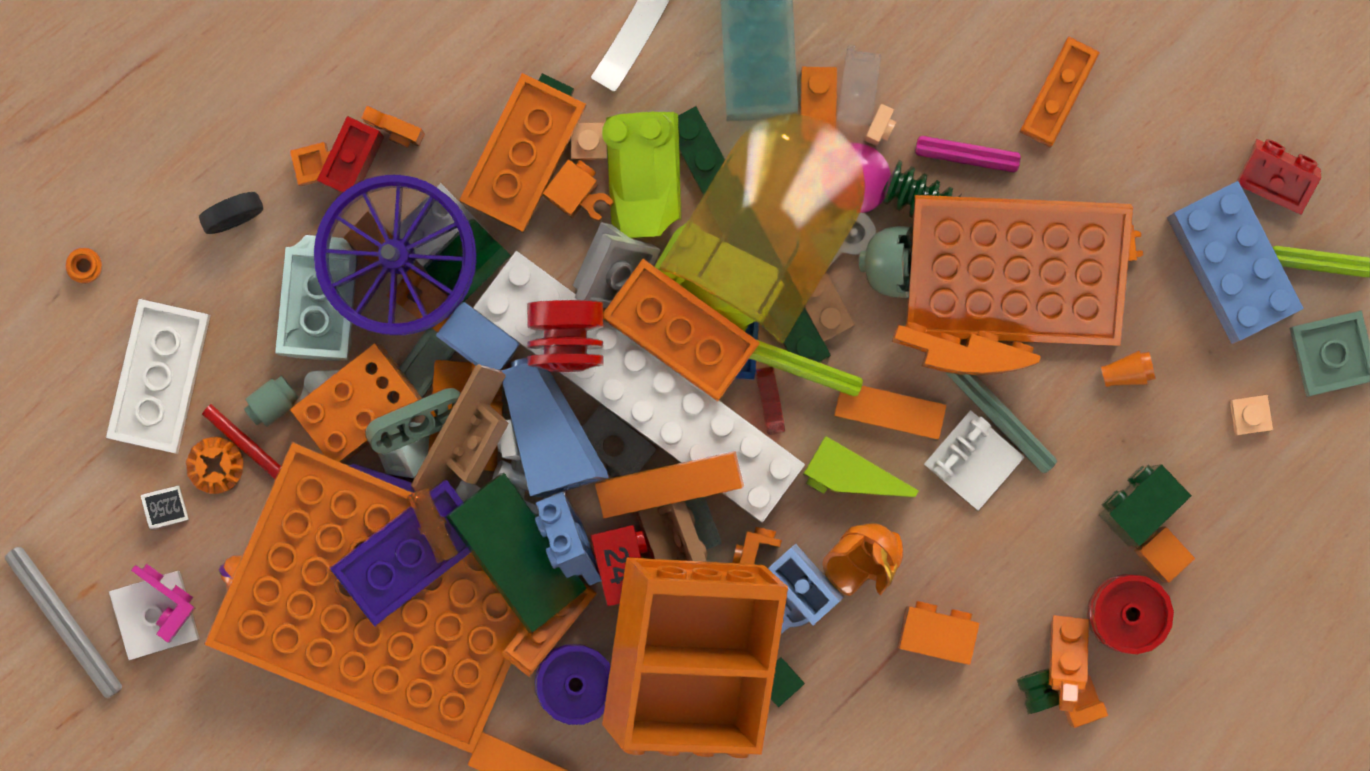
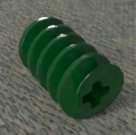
M901 160L896 164L883 189L885 192L884 203L888 205L893 199L897 198L898 211L910 205L909 217L913 218L915 195L952 197L953 188L948 187L942 193H939L940 181L938 180L934 181L929 187L926 186L927 174L925 173L915 180L914 167H910L907 171L901 173Z

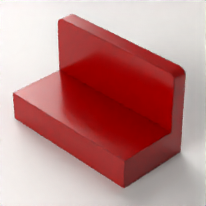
M347 116L317 181L341 193L353 185L364 181L384 139L382 133Z

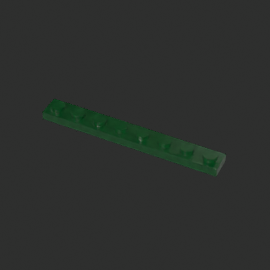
M695 106L678 115L679 151L729 244L777 268L779 271L777 276L782 284L766 312L786 350L816 362H821L830 357L829 350L817 331L698 108Z

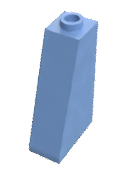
M528 358L511 362V368L502 370L506 375L503 380V386L530 496L544 498L608 479L604 465L551 372L538 367H529Z

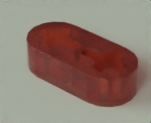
M771 366L755 369L767 435L785 432V425L774 368Z

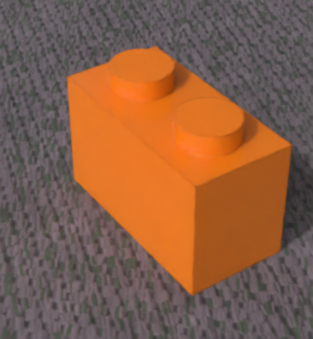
M916 601L915 607L906 606L897 648L967 665L971 664L980 624L971 621V613L951 609L950 616L936 613L937 605Z

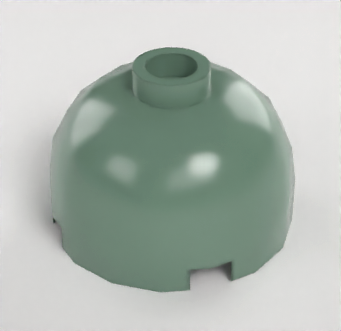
M896 226L885 228L877 232L870 239L866 251L860 252V271L866 272V278L870 286L885 296L909 298L908 288L912 244L909 234H912V227Z

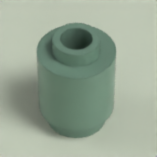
M281 375L276 380L270 379L245 398L249 405L244 410L256 425L263 422L268 427L294 406L293 402L299 397Z

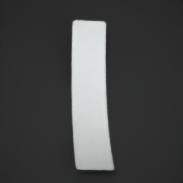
M637 0L611 47L592 74L591 78L612 91H616L651 35L670 0Z

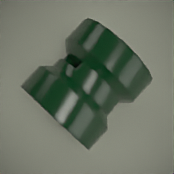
M1049 668L1016 679L1019 689L1026 695L1025 706L1028 714L1037 713L1059 705V693L1049 685Z

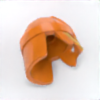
M867 523L852 526L824 557L822 562L824 573L830 583L844 595H853L867 579L876 581V591L879 595H882L886 588L891 585L894 575L902 563L903 543L898 533L891 532L883 525Z

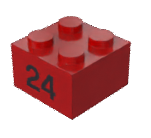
M635 525L591 535L607 606L620 604L626 558H642L641 553L648 552L643 531L636 532Z

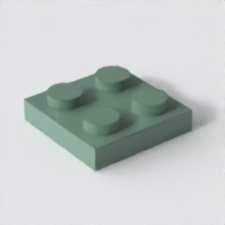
M1362 310L1289 328L1306 397L1370 382V342Z

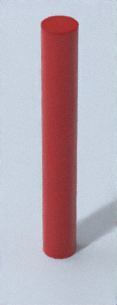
M210 404L203 411L202 415L270 476L276 479L281 465Z

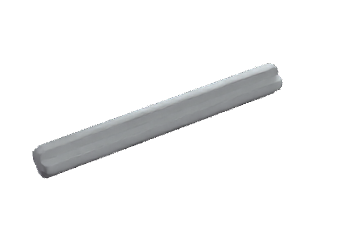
M16 547L8 552L5 560L103 696L109 698L118 693L122 688L121 683L22 547Z

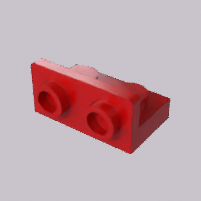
M1256 139L1253 144V151L1237 181L1242 188L1302 215L1321 180V169L1317 167L1318 163L1312 158L1302 154L1295 157L1285 152V147L1276 141L1266 139L1263 142Z

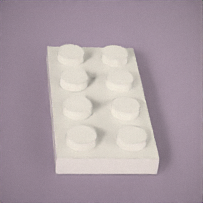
M138 300L106 438L178 454L211 315L147 300Z

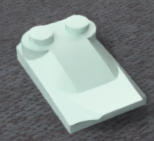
M305 235L296 245L285 248L275 353L301 359L349 360V352L352 346V322L344 318L324 295L314 266V243L316 236ZM331 238L330 249L354 251L344 238ZM329 254L330 271L334 283L357 271L358 256ZM356 279L337 288L340 295L352 308L354 306Z

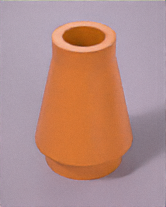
M1140 350L1109 365L1101 366L1106 387L1148 385L1147 381L1156 379L1149 351L1140 353Z

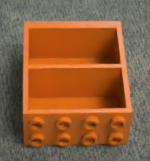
M627 557L602 721L604 728L621 749L632 755H643L645 751H658L666 756H678L680 752H693V754L701 757H713L714 753H726L735 758H747L749 754L762 755L788 586L764 565Z

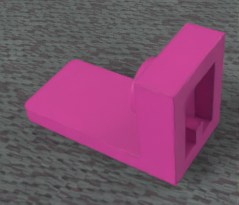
M148 564L143 569L135 565L131 570L133 573L178 604L174 610L168 607L156 622V625L160 627L156 635L170 643L195 610V607L190 604L193 597L177 585L172 590L163 585L160 581L164 576Z

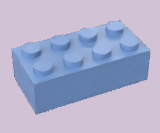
M1238 181L1167 217L1231 344L1304 309Z

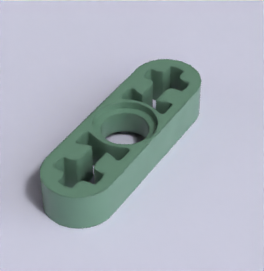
M453 388L444 389L374 419L365 431L366 438L372 449L380 454L390 453L441 431L453 409L448 410V405L452 403V407H454L461 393ZM431 411H434L437 416L433 417ZM415 416H425V420L416 427L408 426L410 420ZM401 425L403 430L399 431L397 426ZM386 432V437L381 439V434Z

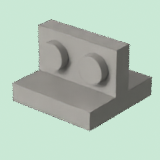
M601 222L574 281L573 286L578 289L574 298L576 300L603 302V308H607L640 261L644 259L654 266L661 250L651 243L633 240L613 225Z

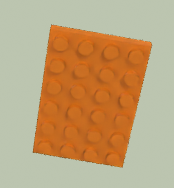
M915 195L906 322L924 326L927 328L926 334L938 338L940 333H945L960 339H968V336L971 334L978 335L979 330L998 335L1000 337L999 341L1121 346L1133 216L1132 204Z

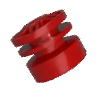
M552 300L527 303V327L532 330L544 331V338L527 342V347L530 349L544 350L542 355L528 356L529 367H538L548 372H582L592 367L604 366L603 355L587 354V349L603 348L602 340L587 338V331L603 328V302Z

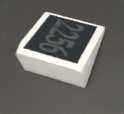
M180 486L141 495L150 530L189 520Z

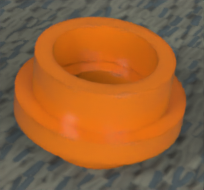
M78 248L68 256L66 271L72 280L82 284L90 283L99 277L102 271V261L95 251L89 248ZM83 260L90 262V269L87 272H81L79 269V264Z

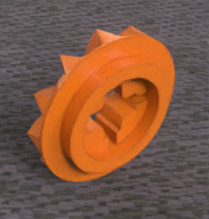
M221 437L202 439L191 448L185 461L187 477L197 489L210 494L224 493L232 489L240 480L244 467L243 457L237 446ZM224 453L221 457L220 466L227 474L224 475L214 471L205 478L204 476L207 474L206 471L209 466L202 457L215 459Z

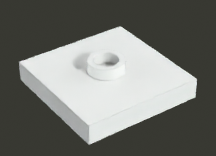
M180 571L163 575L164 577L160 581L170 590L177 585L186 592ZM146 581L109 591L129 660L200 639L193 614L189 616L170 643L156 635L160 629L156 625L160 616L168 607L174 610L178 604Z

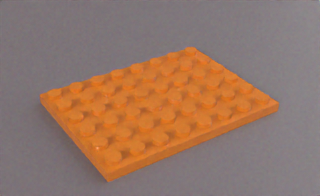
M291 442L204 645L473 754L511 666V662L501 654L524 625L472 553H469L374 626L331 571L330 567L422 497Z

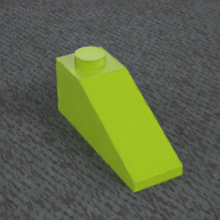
M827 436L823 438L803 472V475L809 478L806 484L822 494H825L827 489L832 492L913 498L919 492V490Z

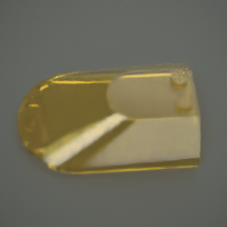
M779 115L765 119L752 126L733 146L659 270L664 273L669 272L698 285L758 322L776 338L777 342L782 344L860 214L865 194V179L856 151L849 141L831 125L805 115Z

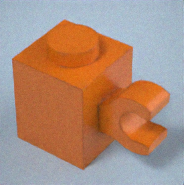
M568 159L543 192L544 198L572 219L582 207L592 219L600 222L602 216L595 212V204L602 201L610 207L613 205V200L604 193L592 195L598 186L597 180L593 178L596 172L581 160L574 164Z

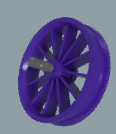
M382 175L366 179L348 188L328 208L320 222L315 237L314 266L319 285L327 300L348 321L361 328L380 334L410 335L423 332L443 322L462 303L471 287L475 274L476 244L473 231L463 211L440 189L426 181L411 176ZM396 188L393 239H390L368 194L383 189ZM403 188L419 191L430 196L403 239H400ZM363 197L386 241L383 244L342 218L343 214ZM435 201H438L451 215L454 223L410 244L409 240ZM339 221L380 247L379 251L330 249V242L336 225ZM458 228L462 241L463 257L415 254L414 249ZM329 254L379 257V261L334 283L330 271ZM415 260L462 262L460 276L453 291L414 266ZM382 266V271L357 309L354 310L340 295L337 288ZM411 268L450 294L430 314H427L407 273ZM389 272L391 273L388 323L371 320L361 315V313ZM402 274L423 316L420 319L406 323H395L397 277Z

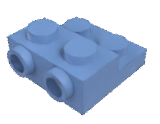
M560 492L536 502L539 510V516L535 517L536 524L542 537L548 536L550 547L546 548V552L553 568L560 567L567 578L582 574L589 585L601 581L598 565L581 518L565 494Z

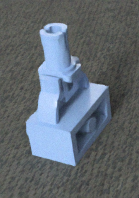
M797 544L792 546L768 568L788 586L781 634L789 627H799L808 622L814 625L844 598Z

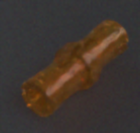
M425 487L408 495L407 500H409L420 524L418 530L421 535L425 534L436 562L440 563L457 555L458 551L445 527L447 520L444 515L440 516L429 488Z

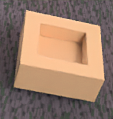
M883 104L880 105L865 137V142L877 147L881 138L888 141L896 124V121L890 119L894 109Z
M578 123L571 137L572 161L607 160V144L603 140L602 135L605 123Z
M1268 395L1230 400L1235 436L1273 430Z

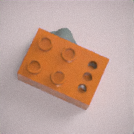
M374 343L341 370L309 372L304 379L300 401L290 411L325 456L344 464L370 444L365 435L366 428L370 422L423 398L382 344Z

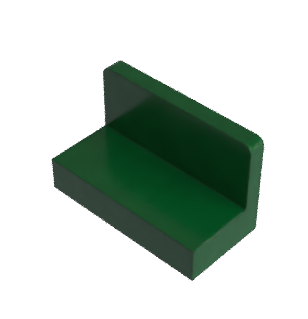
M470 219L468 222L473 231L476 244V269L471 287L462 302H465L511 256L475 219ZM459 231L435 255L463 257ZM429 260L423 266V269L432 278L453 291L460 276L462 262Z

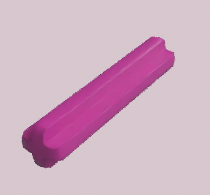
M919 136L915 153L918 156L1013 173L1018 171L1021 156L1017 152L927 136Z

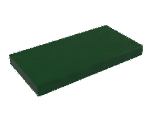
M500 473L445 516L529 633L537 630L587 589L578 576L573 575L567 578L560 567L553 568L546 552V548L550 547L548 536L542 537L536 524V516L505 473Z

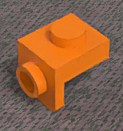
M755 527L754 533L746 532L743 545L736 544L732 563L754 564L759 542L781 547L782 540L775 539L776 531Z

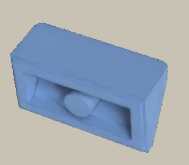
M462 302L436 335L475 366L480 364L497 370L503 369L519 347V343L465 302Z

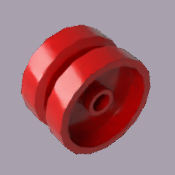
M1122 574L1108 578L1096 587L1089 600L1087 617L1092 633L1101 644L1117 652L1138 655L1154 650L1165 641L1172 629L1174 610L1170 596L1159 583L1146 576ZM1129 608L1136 613L1134 620L1126 618V611Z

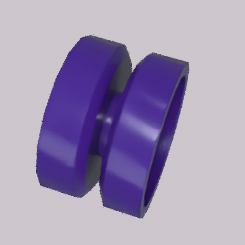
M565 644L551 650L540 663L535 674V693L540 705L555 720L568 725H585L600 718L605 708L610 663L598 651L581 644ZM572 678H578L582 681V686H578L579 691L577 692L569 688V681Z

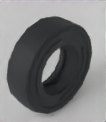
M256 192L242 193L209 207L199 215V220L206 234L220 233L237 227L259 215L263 211V204Z

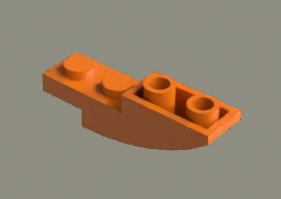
M906 322L905 327L901 325L896 327L892 339L894 343L925 352L922 367L960 375H994L1018 371L1038 364L1041 358L1040 355L1033 353L1034 348L1020 342H1013L1012 346L998 342L1000 338L998 335L979 330L978 335L971 334L968 336L966 345L963 346L960 345L961 339L958 337L940 333L938 338L926 334V327Z

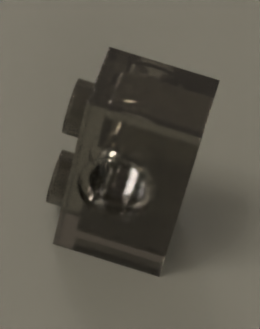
M603 404L597 408L582 427L598 457L608 464L605 469L612 478L640 472L657 452V449ZM612 436H617L624 442L623 452L615 457L607 455L604 451L605 441Z

